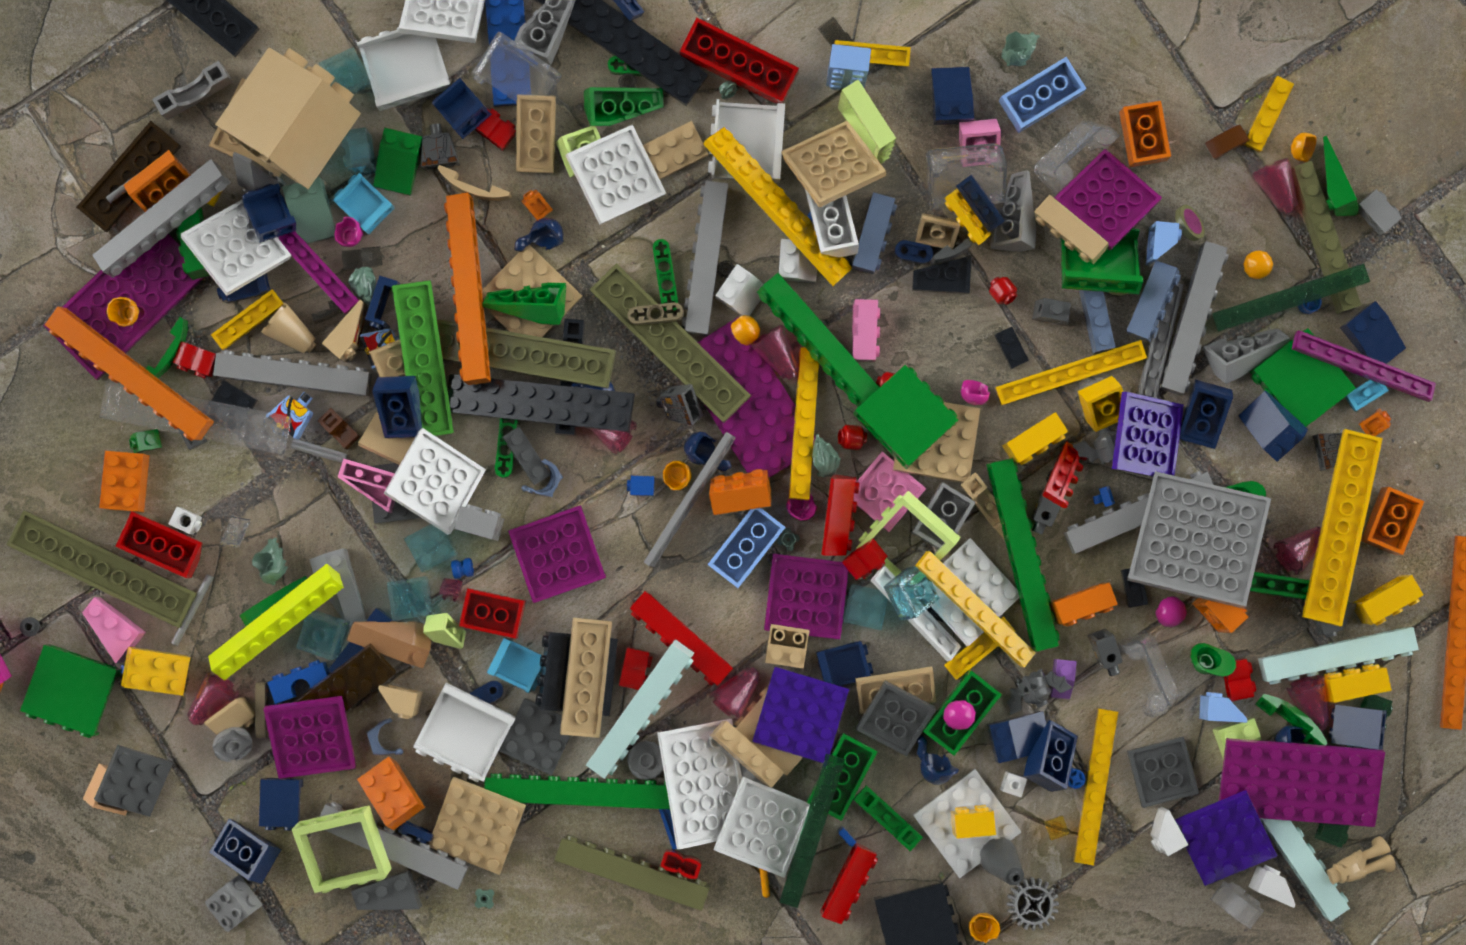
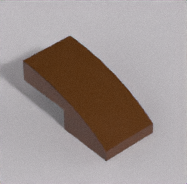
M1239 124L1207 141L1205 145L1214 160H1217L1229 151H1234L1249 142L1250 139Z
M332 408L318 420L321 426L346 450L360 437Z

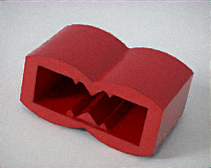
M493 108L491 110L487 109L492 115L474 130L497 148L504 151L516 135V126L509 120L503 121L500 119L501 115Z
M181 341L173 363L177 364V369L185 372L191 369L195 371L194 375L205 379L206 376L212 377L214 373L216 354Z
M873 538L847 555L842 563L856 580L861 577L865 579L872 573L871 570L882 568L886 564L884 561L888 556Z
M627 647L619 686L636 690L641 688L649 677L645 673L646 668H651L653 657L649 656L650 652Z
M1245 658L1235 660L1236 668L1234 672L1229 676L1223 677L1227 698L1231 701L1253 698L1254 692H1256L1255 682L1251 681L1250 673H1253L1251 662H1248Z
M666 849L660 866L669 872H679L686 878L697 879L702 862L694 856H683L677 850Z

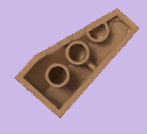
M417 621L353 622L347 637V641L362 647H366L371 643L379 653L420 668L424 667L431 647V639L423 633L425 624Z

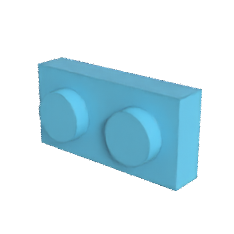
M1369 379L1345 398L1355 412L1389 390L1385 385Z

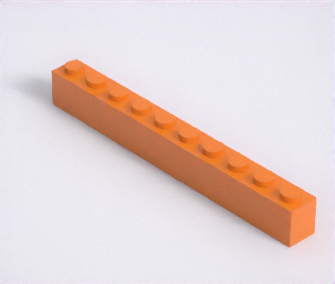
M468 192L446 196L444 209L446 214H448L446 229L450 234L448 248L451 251L452 257L449 258L451 269H453L451 283L455 287L453 302L457 309L454 317L459 330L456 332L457 341L460 343L458 357L460 362H462L460 377L468 385L491 382L485 314L482 305L483 293L474 200Z
M57 306L45 323V326L50 329L49 333L57 338L61 337L65 340L64 344L79 351V356L95 363L93 366L96 369L108 373V378L113 382L121 383L127 393L138 396L140 403L145 406H151L157 416L165 417L169 420L168 424L175 429L179 428L184 432L183 435L191 441L202 440L214 423L212 419L67 308Z

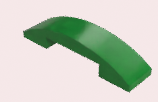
M179 317L169 332L175 336V339L156 368L150 365L146 367V370L157 378L161 377L174 364L173 360L180 342L186 341L188 331L187 320Z
M307 576L278 590L239 615L245 626L249 625L308 579Z
M1263 694L1255 703L1257 707L1270 717L1276 712L1291 725L1303 728V730L1299 731L1306 735L1303 739L1305 744L1326 746L1327 741L1318 726L1296 706L1267 694Z
M867 785L854 797L853 800L909 851L923 838Z

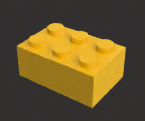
M1055 412L1005 443L1002 447L1009 458H1013V461L1017 464L1023 465L1033 459L1032 454L1036 453V455H1039L1049 449L1048 444L1052 443L1054 445L1065 439L1064 434L1068 430Z
M1399 575L1354 601L1353 603H1356L1354 611L1362 624H1375L1377 626L1386 621L1385 617L1401 613L1404 606H1412L1420 601L1419 598L1424 594L1413 575Z
M128 647L121 686L183 696L190 657L182 654Z
M1379 664L1362 665V669L1347 668L1343 669V673L1328 672L1324 673V677L1319 678L1323 700L1336 703L1392 691L1387 667H1380Z

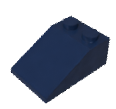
M931 68L934 125L959 124V122L973 121L974 106L970 68Z
M1376 301L1368 304L1340 327L1362 355L1385 364L1406 349L1390 318Z
M415 376L378 377L372 392L384 438L416 437L420 429H422L419 390Z
M1195 379L1181 424L1180 439L1215 449L1233 400V390Z
M1266 390L1238 415L1262 449L1276 462L1305 437L1308 430Z
M1043 711L987 724L997 763L1029 756L1046 726Z
M1049 720L1027 758L1023 777L1050 792L1066 790L1078 736Z
M229 818L209 853L247 880L262 884L282 849Z

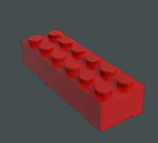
M697 17L680 49V55L690 62L728 81L735 82L738 86L775 104L784 103L799 74V67Z
M644 591L630 607L632 610L631 615L636 620L641 621L642 619L647 623L645 627L652 634L657 632L661 636L660 641L667 647L676 639L694 652L691 657L694 661L690 667L697 673L701 671L705 675L703 679L711 686L714 683L718 686L733 669L726 660L647 591Z

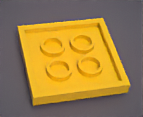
M955 189L945 197L946 207L951 212H955L958 216L956 218L957 222L962 228L966 227L969 231L968 237L973 243L977 242L980 245L992 234L987 231L958 189Z

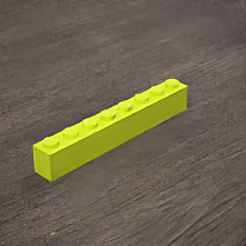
M325 564L210 654L208 658L211 671L224 681L343 589L340 574L330 565Z

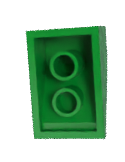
M384 127L379 147L374 187L411 196L422 154V136Z

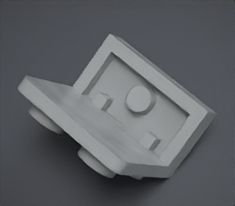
M240 874L205 901L208 909L227 932L263 906Z

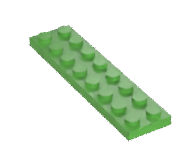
M431 280L393 285L392 292L405 376H415L420 397L422 428L434 436L454 433Z

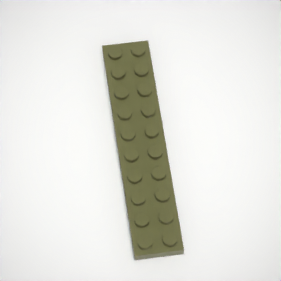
M617 263L590 289V292L684 385H693L696 397L723 423L751 397L677 322L638 326L631 324L628 319V311L632 307L655 305L658 303ZM658 309L652 310L650 313L651 318L658 319L661 316V311ZM644 310V315H639L638 312H635V315L632 317L635 319V321H637L640 316H645V320H648L647 310ZM664 310V313H665V317H664V318H667V314H668V313Z
M437 319L443 360L462 363L458 357V350H460V343H458L456 332L459 331L458 324ZM486 328L490 368L609 388L616 354L615 350Z
M23 510L6 544L178 628L181 627L197 595L196 592L26 510Z

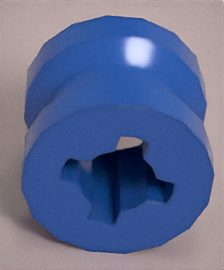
M1071 768L1068 786L1074 789L1081 788L1085 783V775L1082 771Z

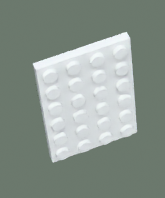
M732 718L657 733L677 849L716 842L742 780L739 762L718 744L710 734L722 721H728L733 726Z

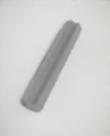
M293 439L291 443L292 449L340 463H342L343 458L347 459L346 453L297 439Z

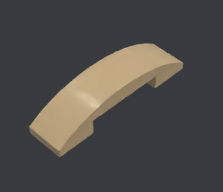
M441 165L438 166L442 176L452 186L463 193L468 192L472 197L489 201H504L512 197L510 192L493 185L490 192L461 182L457 180L459 175L456 171Z
M975 472L961 486L968 497L976 502L975 506L1005 541L995 499Z

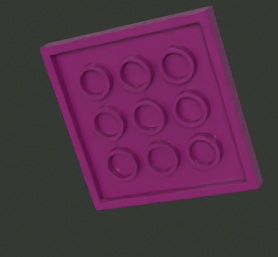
M1106 149L1054 197L1109 243L1107 248L1109 250L1120 242L1162 199L1159 194Z
M581 505L508 530L533 603L606 578Z
M773 554L764 630L770 631L771 624L809 630V636L841 639L849 570L839 561Z
M342 696L264 707L263 710L278 779L356 769V761Z

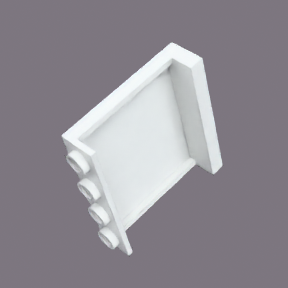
M398 27L395 31H383L379 33V36H367L362 38L360 42H356L360 49L379 111L443 92L451 86L436 38L399 33Z
M717 99L716 105L712 106V116H715V124L711 123V135L725 127L745 147L750 156L758 161L761 168L772 177V180L775 183H780L785 104L778 103L777 106L725 103ZM713 156V160L709 161L708 173H712V178L735 180Z
M445 683L413 748L416 749V753L426 757L428 754L434 757L433 761L438 764L444 765L446 763L450 765V769L459 774L462 771L469 774L468 778L475 782H479V780L484 782L485 776L516 718L463 690Z

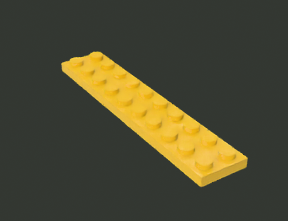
M723 127L704 141L703 145L832 286L852 269L846 258L821 254L815 228L809 217L802 213L797 204L791 201L784 190L772 180V177L761 168L757 160L750 156L745 147L733 137L729 130Z
M1348 429L1342 431L1303 609V618L1339 627L1343 625L1383 438Z

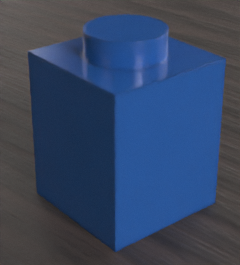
M631 476V480H627V491H630L631 496H654L655 477Z

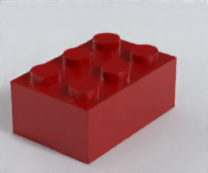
M467 588L459 626L517 639L526 600Z

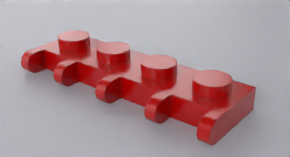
M1067 441L1062 446L1042 494L1043 497L1062 508H1067L1069 505L1068 501L1063 499L1064 496L1071 497L1073 495V490L1068 488L1069 484H1077L1078 477L1073 475L1074 471L1081 472L1083 470V465L1079 463V459L1087 460L1086 457H1079L1078 451Z

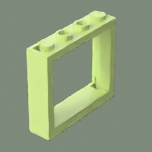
M856 80L842 89L838 109L880 164L890 158L889 156L893 150L896 137L860 81Z
M907 491L904 496H897L893 501L895 505L892 509L889 506L881 514L883 518L880 521L878 519L874 521L870 526L872 530L869 533L866 531L858 539L860 544L856 548L873 539L902 506L906 507L945 542L934 554L939 560L956 545L961 537ZM887 558L884 561L886 563L884 566L909 592L925 577L918 570L910 579Z
M370 805L299 821L292 829L314 893H327L335 888L345 889L353 884L363 885L371 880L381 881L386 878L392 869ZM361 822L377 868L323 880L307 834Z

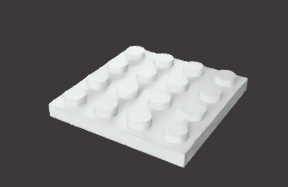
M405 0L399 33L475 43L485 0Z
M633 125L565 155L599 225L666 194Z
M242 200L181 233L182 240L226 296L291 259V254L277 237L259 242L244 209Z
M422 428L416 435L383 494L449 535L455 527L460 507H466L486 469Z
M971 538L943 562L998 617L1020 598L1018 590ZM928 578L915 588L966 646H969L984 632Z
M973 769L913 814L959 878L980 864V851L989 840L1001 839L1000 837H1004L1011 841L1021 833V830L976 769ZM975 805H986V807L994 811L996 835L960 839L953 835L950 811H955V807L966 806L969 809H975Z
M742 777L713 850L785 878L813 806L803 800Z

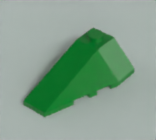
M589 87L584 90V110L590 126H611L664 107L663 90L660 88Z
M1326 135L1323 137L1328 193L1326 204L1330 211L1333 210L1336 216L1358 215L1356 195Z
M542 283V287L530 289L529 285L523 286L524 289L518 291L505 289L488 292L482 305L485 308L536 323L560 325L565 313L567 286L566 283Z

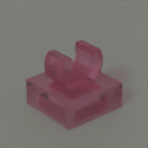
M444 578L439 594H442L443 600H446L448 595L453 596V602H456L461 592L463 581Z

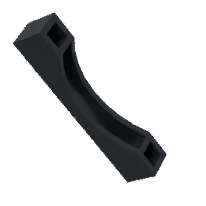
M565 318L563 341L584 344L585 321ZM567 381L560 382V386H571L573 384ZM556 425L555 434L576 437L577 427Z

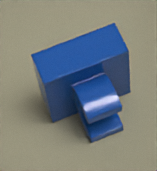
M1110 486L1100 488L1101 494L1092 497L1094 504L1104 502L1105 507L1115 504Z

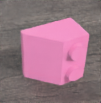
M997 119L959 122L962 167L1000 163L1001 130Z

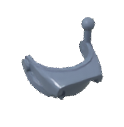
M544 459L541 462L548 466L551 474L547 486L541 490H533L523 485L521 489L531 494L534 492L539 495L553 497V493L563 476L553 463Z
M391 718L379 722L367 732L373 755L393 753L395 755H402L404 752L401 748L395 751L385 750L378 741L380 728L386 723L392 722Z

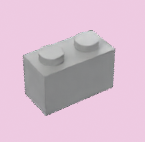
M1377 189L1358 203V213L1379 236L1388 231L1402 218L1399 215V210L1395 206H1391L1385 194Z

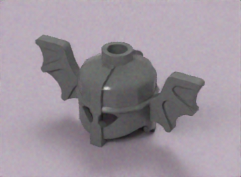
M1110 427L1099 430L1100 435L1094 441L1096 449L1091 448L1085 441L1073 444V447L1078 451L1079 457H1086L1091 463L1096 459H1100L1102 465H1104L1105 462L1113 461L1117 431L1110 430Z
M1042 668L1037 670V672L1033 671L1029 676L1017 679L1018 688L1010 689L1011 697L1006 702L1010 707V715L1022 710V698L1028 704H1036L1037 707H1041L1048 703L1047 698L1052 692L1050 686H1053L1059 693L1070 690L1072 686L1066 682L1065 676H1057L1052 670L1048 675L1044 674Z

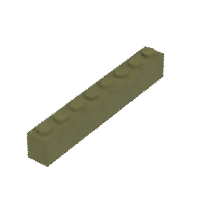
M1309 161L1294 166L1288 170V174L1336 313L1340 314L1361 306V302L1313 163Z
M568 834L567 837H562L554 861L702 911L710 886L706 885V881L698 878L694 881L684 877L679 872L677 875L670 873L661 866L659 868L651 866L652 863L646 860L635 861L633 856L625 853L622 856L615 854V850L611 848H597V844L590 841L580 842L578 837Z

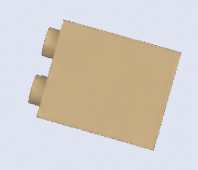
M268 48L215 125L257 158L309 189L361 113L349 103L354 96L353 93L335 81L330 86L335 77L317 64L313 68L307 66L304 69L308 61L290 48L287 49L284 55Z

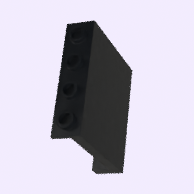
M546 631V635L542 637V647H544V654L540 656L542 672L538 675L537 681L540 690L535 699V704L539 710L563 711L571 634ZM610 638L602 716H610L618 643L616 638Z
M940 880L938 881L939 883L885 897H874L885 944L962 945V942H958L956 936L959 934L957 923H953L951 917L955 915L952 903L948 904L947 896H950L947 884L943 885V882Z

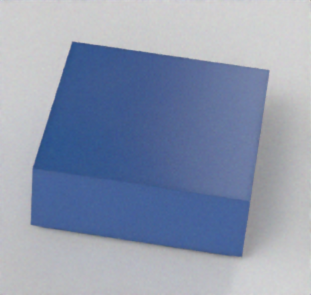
M843 826L837 830L838 834L849 846L852 847L856 843L855 839Z

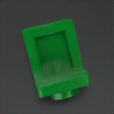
M158 429L135 432L129 439L130 448L133 449L134 453L162 448Z

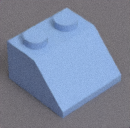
M1156 221L1149 227L1145 265H1151L1180 241L1182 230L1179 229V223Z
M1206 692V696L1200 695L1199 719L1247 723V718L1229 698L1222 697V693Z

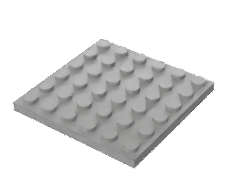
M1155 472L1128 581L1246 609L1271 498Z

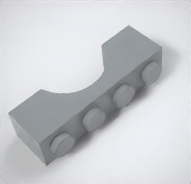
M217 61L203 69L201 74L188 85L178 89L167 90L152 100L160 114L168 121L230 85L233 81L225 67Z

